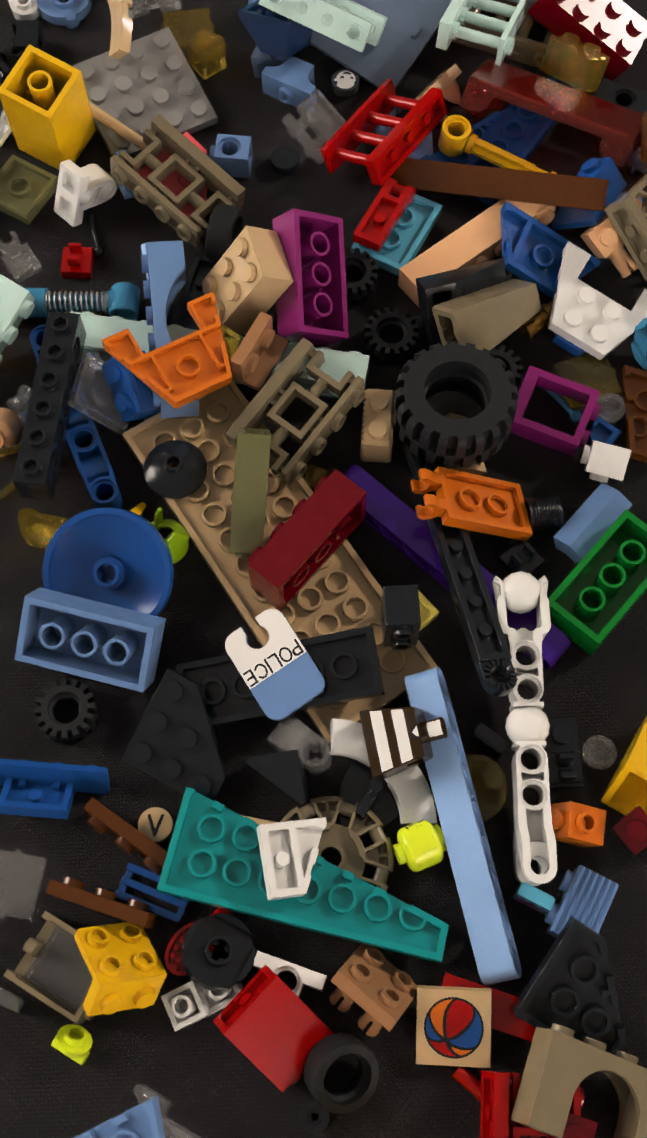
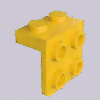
M130 922L77 929L74 939L93 978L82 1005L87 1017L102 1014L110 1015L115 1012L135 1008L144 1009L155 1004L167 973L142 926Z

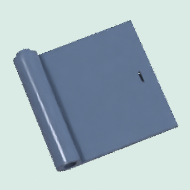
M351 0L388 17L378 45L373 46L366 42L361 53L312 30L310 44L347 69L356 72L359 77L377 89L387 78L392 79L396 89L438 29L439 22L452 0Z

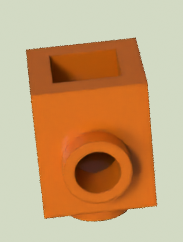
M573 801L551 804L552 826L556 841L579 847L603 846L607 811Z

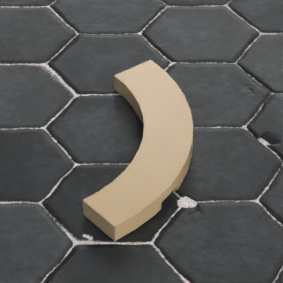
M107 0L111 13L109 57L117 60L130 53L133 20L128 17V8L133 6L132 0Z

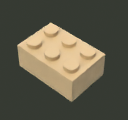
M246 225L201 283L205 294L213 292L215 295L222 333L246 335L260 311L267 313L294 280L277 231Z

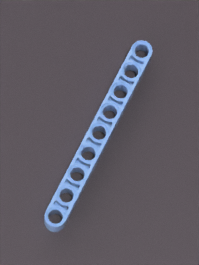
M439 666L405 676V686L410 706L422 709L426 721L442 717L447 728V738L431 741L433 758L425 761L480 979L485 986L519 979L522 976L521 964L445 677Z

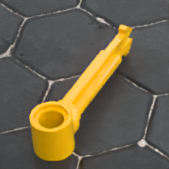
M461 115L448 116L443 122L438 147L446 156L457 157L467 153L469 155L473 154L500 168L549 173L536 167L533 163L478 138V135L473 133L468 119Z

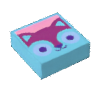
M522 882L517 887L513 899L544 915L551 911L556 900L553 896L526 882Z

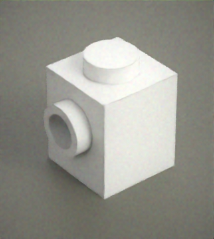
M592 440L590 446H584L580 463L585 464L584 471L590 472L589 479L607 483L609 478L623 481L632 450Z

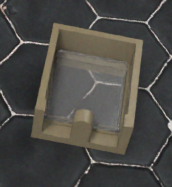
M45 910L42 918L47 920L35 939L30 937L24 944L22 950L26 954L15 971L7 969L3 976L74 1023L83 1024L86 1019L91 1021L94 1016L87 1017L82 1006L93 978L74 939L77 929Z

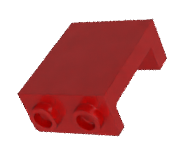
M266 964L213 1020L223 1035L282 1093L289 1085L294 1084L301 1077L307 1056L316 1043L326 1036L334 1034Z

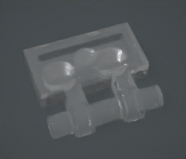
M318 89L297 106L296 111L301 118L296 121L289 113L282 119V122L288 128V134L293 139L296 138L305 148V154L309 158L313 157L318 165L324 162L320 149L346 121ZM310 126L318 137L312 140L304 129Z

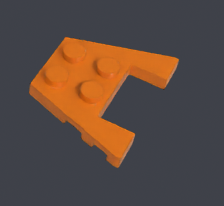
M213 292L187 302V310L200 330L143 354L129 329H125L102 339L103 348L175 409L231 384L232 373Z

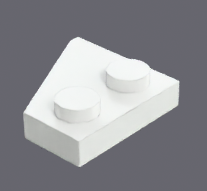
M326 817L261 824L256 828L268 901L300 897L307 893L311 880L312 866L315 864L319 852L318 845L322 831L327 824Z

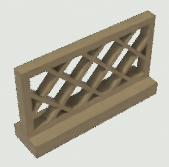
M646 174L625 195L609 204L604 210L647 282ZM635 196L642 198L641 208L635 200Z

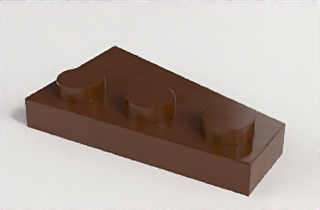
M624 365L622 380L627 449L632 450L631 459L647 463V371Z

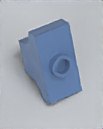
M291 56L279 66H266L261 73L263 93L280 100L284 104H290L308 113H312L316 107L313 64Z

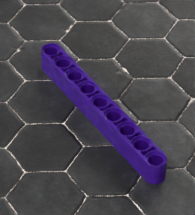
M352 464L343 475L367 492L364 521L450 592L427 521L417 518V514L413 509L356 464ZM480 565L494 605L495 599L492 582L495 576ZM506 608L507 625L510 628H514L516 631L520 628L534 631L537 628L535 609L519 614L511 612ZM552 623L551 629L542 641V663L545 670H550L571 646L569 638ZM523 652L527 657L531 659L529 654Z

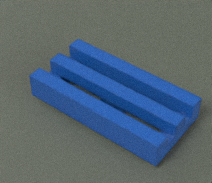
M128 863L127 871L120 881V887L115 892L117 893L116 897L126 902L131 898L149 904L148 911L180 924L190 900H180L171 895L159 893L152 887L132 880L135 873L159 883L161 875L157 876L149 870ZM128 887H131L179 908L177 913H173L126 893Z

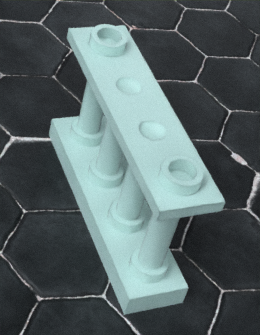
M351 0L259 1V5L361 53L366 42L373 46L378 45L388 17Z
M452 0L439 22L436 48L447 50L452 40L456 41L457 38L498 49L495 65L500 66L504 57L511 55L515 36L534 0H508L518 3L517 7L493 0ZM476 8L508 17L510 20L507 22L469 10ZM469 23L493 31L501 32L503 34L501 37H498L470 28H466L461 25Z

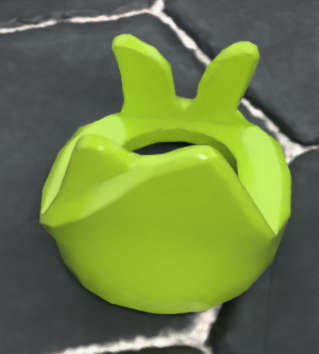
M159 507L155 512L154 521L150 523L157 530L163 528L173 530L164 540L170 550L173 564H175L186 555L189 548L190 535L178 521L163 519V508Z

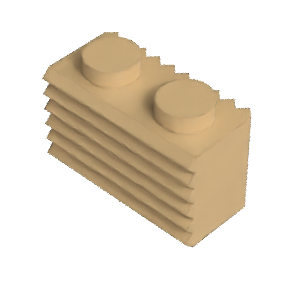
M366 389L363 401L360 459L364 462L389 463L392 456L395 391Z

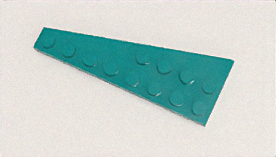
M186 787L157 892L438 963L442 962L449 924L393 897L387 891L361 880L355 874L329 863L319 855H317L316 862L312 866L311 880L308 891L304 896L268 901L256 829L259 825L250 818L243 817L226 808L225 805L218 801H213L196 792L195 789Z

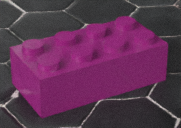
M293 208L272 219L273 230L278 233L294 280L276 301L277 333L279 336L288 339V341L300 342L304 337L314 345L329 346L349 338L343 218Z

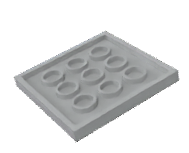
M169 27L132 41L130 53L118 60L109 57V51L72 66L82 72L88 100L142 137L143 131L147 128L151 129V121L159 114L182 134L188 132L191 135L218 123V117ZM93 118L111 156L114 155V152L125 149L134 159L142 152L141 149Z

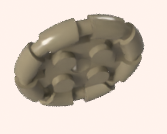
M323 796L310 799V803L301 808H298V806L294 807L282 818L280 822L305 820L317 816V818L326 817L327 824L322 831L318 845V855L321 856L328 849L336 850L341 856V862L337 867L343 870L346 869L361 880L387 891L389 886L386 885L389 873H393L394 852L390 837L386 838L381 828L383 823L371 810L366 813L365 819H362L355 812L358 802L355 805L343 801L344 797ZM339 814L351 818L348 828L335 824ZM369 834L374 844L364 848L360 837ZM365 864L376 868L373 879L362 876Z

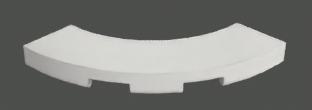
M332 718L330 720L331 755L349 757L370 768L362 724L346 719ZM418 765L385 778L387 786L391 790L398 806L401 825H410L424 819L428 820L432 825L437 824L433 796Z

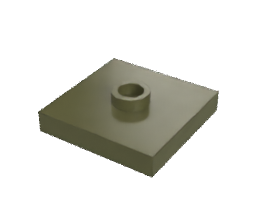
M12 154L0 169V211L29 225L56 192L58 177Z

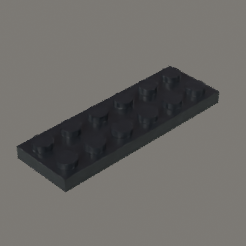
M372 626L300 640L323 675L325 688L318 697L297 711L385 694ZM228 654L175 665L177 672L201 685L204 695L203 701L213 727L267 717Z

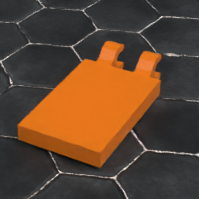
M440 466L434 472L421 468L418 470L420 481L415 479L410 481L412 492L415 494L436 492V496L433 494H425L423 496L425 506H415L417 518L421 520L441 517L442 525L525 542L533 535L520 484Z

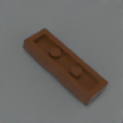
M92 797L83 808L89 818L86 823L101 835L107 831L116 838L114 844L128 855H131L133 851L144 858L142 864L158 876L163 870L167 851Z
M64 876L62 882L50 879L45 892L47 894L144 928H154L158 915L148 912L149 904L129 898L128 904L115 901L117 893L99 887L96 888L95 893L83 890L85 882Z

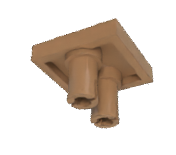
M361 944L332 978L331 982L337 988L330 994L329 1000L335 1006L338 1000L344 997V1000L337 1008L341 1012L349 1011L353 1002L357 1003L366 1011L358 1019L359 1028L363 1031L368 1023L372 1021L373 1024L365 1034L375 1037L382 1027L390 1032L416 996L417 985L406 972L397 969L391 964L379 949Z

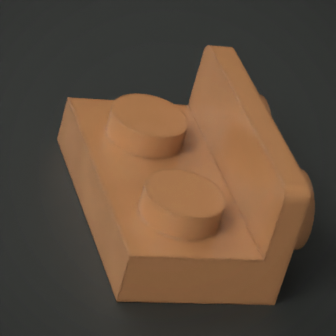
M260 311L230 360L233 380L257 391H260L289 345L288 339L275 334L272 316Z

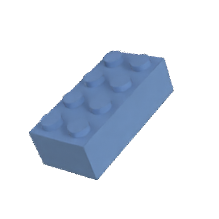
M39 587L24 596L14 660L144 692L155 681L166 618Z

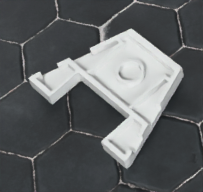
M568 241L562 251L563 258L558 272V285L553 299L548 329L598 360H601L633 334L635 327L647 317V289L645 288L640 294L631 311L578 279L591 255Z

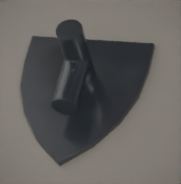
M353 760L342 781L339 797H344L343 801L355 805L358 802L355 812L362 819H365L366 813L371 810L383 823L381 827L383 828L399 815L395 798L385 779L373 778L371 768L357 760ZM339 814L340 824L348 828L351 818Z

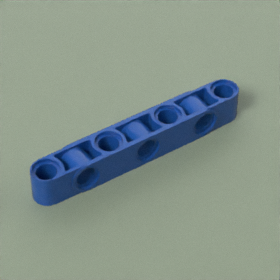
M46 325L34 328L29 337L37 358V364ZM77 381L66 434L68 445L95 508L111 507L122 509L123 499L115 481L117 480ZM85 442H92L87 447H80ZM105 494H113L108 500H100Z

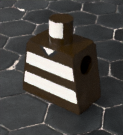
M416 707L359 711L373 778H389L432 759L431 741L447 738V728L444 719L439 717L426 721L423 710Z

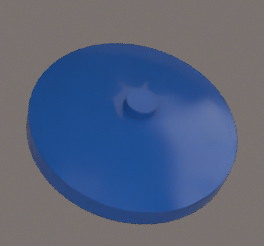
M95 508L73 516L55 532L47 546L43 559L42 580L45 589L154 616H159L165 608L173 587V561L170 550L162 535L145 518L120 508Z

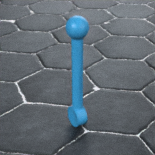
M547 390L569 414L570 422L574 424L579 423L582 417L581 412L573 410L559 394Z

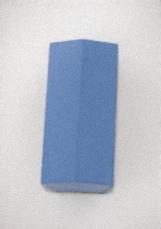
M602 482L554 536L555 548L565 553L575 564L579 563L625 509L629 510L633 504L620 491Z

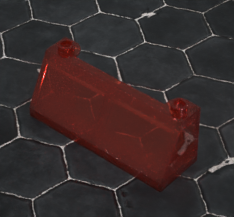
M490 57L469 77L459 104L469 115L483 119L487 111L492 109L501 110L505 101L602 138L599 148L602 158L611 156L618 170L624 174L647 124V115L504 62L500 66L495 65L496 59Z

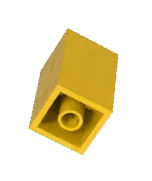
M29 44L0 86V100L18 149L59 170L60 162L68 159L73 163L76 162L95 133L96 128L82 72Z

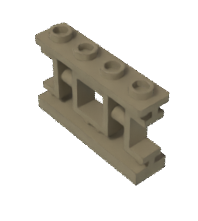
M160 114L151 121V129L147 128L143 131V142L147 147L133 159L122 149L119 152V156L114 154L110 158L113 179L118 184L125 185L131 190L134 197L141 204H147L161 222H167L176 230L177 235L183 241H189L194 247L200 244L202 237H206L208 223L203 219L215 209L217 204L223 203L239 208L244 204L246 189ZM162 148L171 155L163 163L156 158L162 152ZM146 165L153 170L147 177V181L138 174ZM174 170L191 183L178 196L161 183ZM204 186L214 193L206 201L198 195L204 189ZM188 202L196 208L190 215V219L180 211Z
M304 337L225 433L229 444L236 449L238 427L258 429L267 418L271 424L278 428L271 437L270 453L278 458L272 465L271 470L276 477H280L288 486L293 480L298 481L304 475L308 467L306 464L313 455L318 456L324 450L328 436L332 431L337 432L343 426L346 420L345 415L352 407L356 408L365 397L364 379L360 376L354 377V374L348 371L341 381L338 382L319 368L325 362L324 353L319 350L316 351L313 344ZM305 370L307 375L316 380L309 391L296 383ZM327 388L340 397L331 410H329L328 404L319 399ZM296 397L316 410L301 430H298L280 417ZM288 436L302 445L292 458L289 453L280 448Z

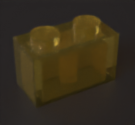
M564 32L563 36L551 35L539 69L579 91H597L610 57L601 53L602 48L595 44L579 42L580 37L573 33Z

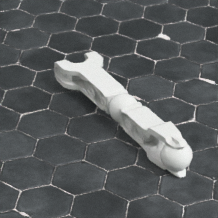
M519 571L511 573L504 580L495 576L492 588L495 599L494 608L512 656L511 662L515 668V673L518 675L515 687L508 694L511 705L505 724L507 735L513 742L511 751H515L511 762L514 875L520 884L526 882L536 887L540 884L548 883L557 873V847L552 826L548 757L544 750L547 746L545 740L549 735L550 725L546 714L542 711L544 702L540 701L544 692L542 641L551 629L549 599L547 598V578L543 575L537 580L530 573ZM506 608L511 612L519 614L530 612L536 608L537 628L534 631H529L526 628H520L516 631V629L510 628L507 625ZM526 652L529 654L532 664H520L516 659V653ZM518 686H529L533 690L534 698L529 700L522 698L518 694ZM523 753H531L536 757L538 762L536 769L531 770L523 766L521 762V755ZM524 788H533L539 794L538 805H529L523 799ZM531 859L538 863V874L531 869Z

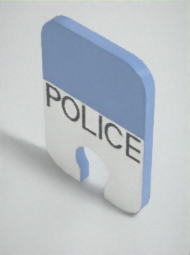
M268 609L255 617L259 625L265 628L269 634V640L264 647L260 649L251 648L247 641L248 636L243 628L240 627L227 637L225 649L266 716L272 720H282L318 697L325 688V680L285 616L279 610Z

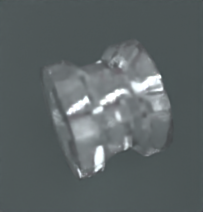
M21 385L17 389V395L14 398H9L5 402V406L14 411L23 423L26 420L32 392L25 385Z

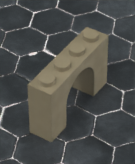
M552 1023L551 1029L536 1027L510 1120L544 1134L562 1138L577 1087L587 1076L601 1071L614 1085L619 1100V1116L613 1138H647V1068L637 1065L639 1058L618 1050L613 1055L606 1052L607 1044L589 1037H584V1041L573 1038L574 1030L559 1024Z

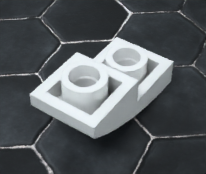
M190 981L161 996V999L176 1032L224 1009L243 989V985L240 982L227 991H212Z

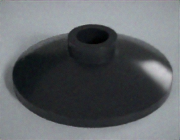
M171 440L159 444L148 454L144 462L143 471L146 483L153 492L164 498L179 499L193 494L201 487L206 478L207 464L203 453L195 445L182 440ZM171 462H179L177 467L172 468L168 466Z

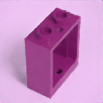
M529 366L518 392V407L510 433L574 457L577 448H584L591 431L586 430V426L589 420L596 421L602 404L596 402L601 391ZM536 386L586 404L574 436L524 418Z

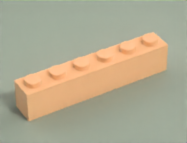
M498 201L399 269L398 286L418 307L416 278L488 262L497 256L502 257L500 209L507 201ZM508 201L545 226L555 217L556 206Z

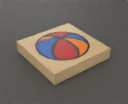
M417 985L416 1064L491 1068L492 991L490 988Z

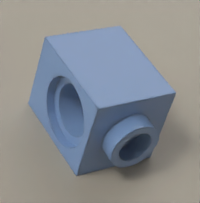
M217 134L215 146L211 145L210 159L231 177L250 178L253 158L251 136Z

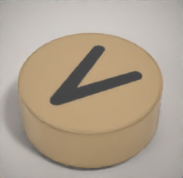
M153 807L144 811L140 816L138 830L156 844L167 841L172 835L174 822L165 809Z

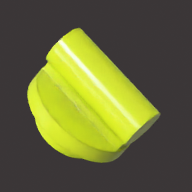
M67 1024L58 1030L51 1046L82 1066L90 1054L89 1051L93 1040L89 1031L84 1027L76 1024Z

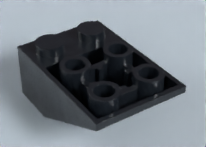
M501 258L416 278L423 336L431 345L440 343L442 346L432 307L505 282V260Z

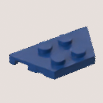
M507 201L500 209L502 258L505 260V270L523 281L536 283L537 290L550 298H554L558 285V272L563 258L562 251L569 240ZM591 255L578 279H581L600 265L601 261Z

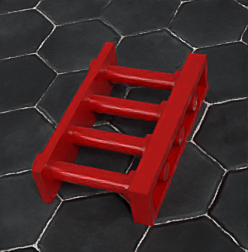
M387 78L320 149L328 173L333 174L346 161L366 166L372 184L382 186L447 114L442 90L432 87L420 100L405 98L396 95L392 79ZM394 108L409 110L404 118L388 115ZM378 125L393 128L387 136L371 133ZM361 143L376 146L370 155L355 151Z

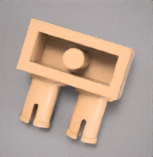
M635 196L634 198H635V200L637 201L639 207L641 208L642 203H641L640 200ZM607 213L598 225L590 226L580 235L597 259H610L623 279L632 274L630 271L634 272L638 269L635 262L623 246L625 244Z

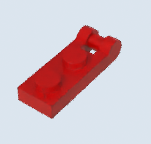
M389 177L353 232V241L379 252L408 204L412 203L416 194V188L410 185L402 186L398 184V180Z

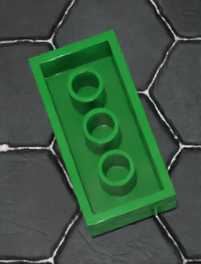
M625 509L548 598L551 623L591 656L647 591V524Z

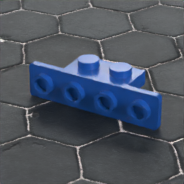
M0 759V785L3 786L0 794V814L68 820L75 792L109 794L110 791L109 773L106 767L71 765L60 762H35L25 759Z

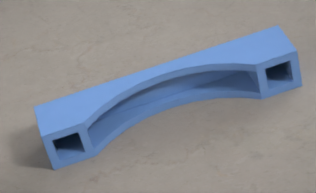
M183 240L146 242L147 254L141 255L142 273H148L149 280H143L144 299H151V306L145 307L147 325H153V333H148L149 352L172 342L166 322L170 307L177 293L185 285ZM153 391L154 407H160L161 418L199 416V399L175 409Z

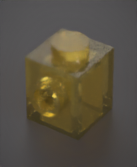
M209 26L186 38L189 63L204 80L227 67L225 56L226 43L220 34L216 35Z

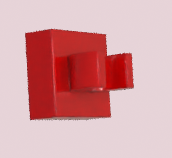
M68 243V247H63L60 271L62 278L92 279L93 248L82 247L81 243Z

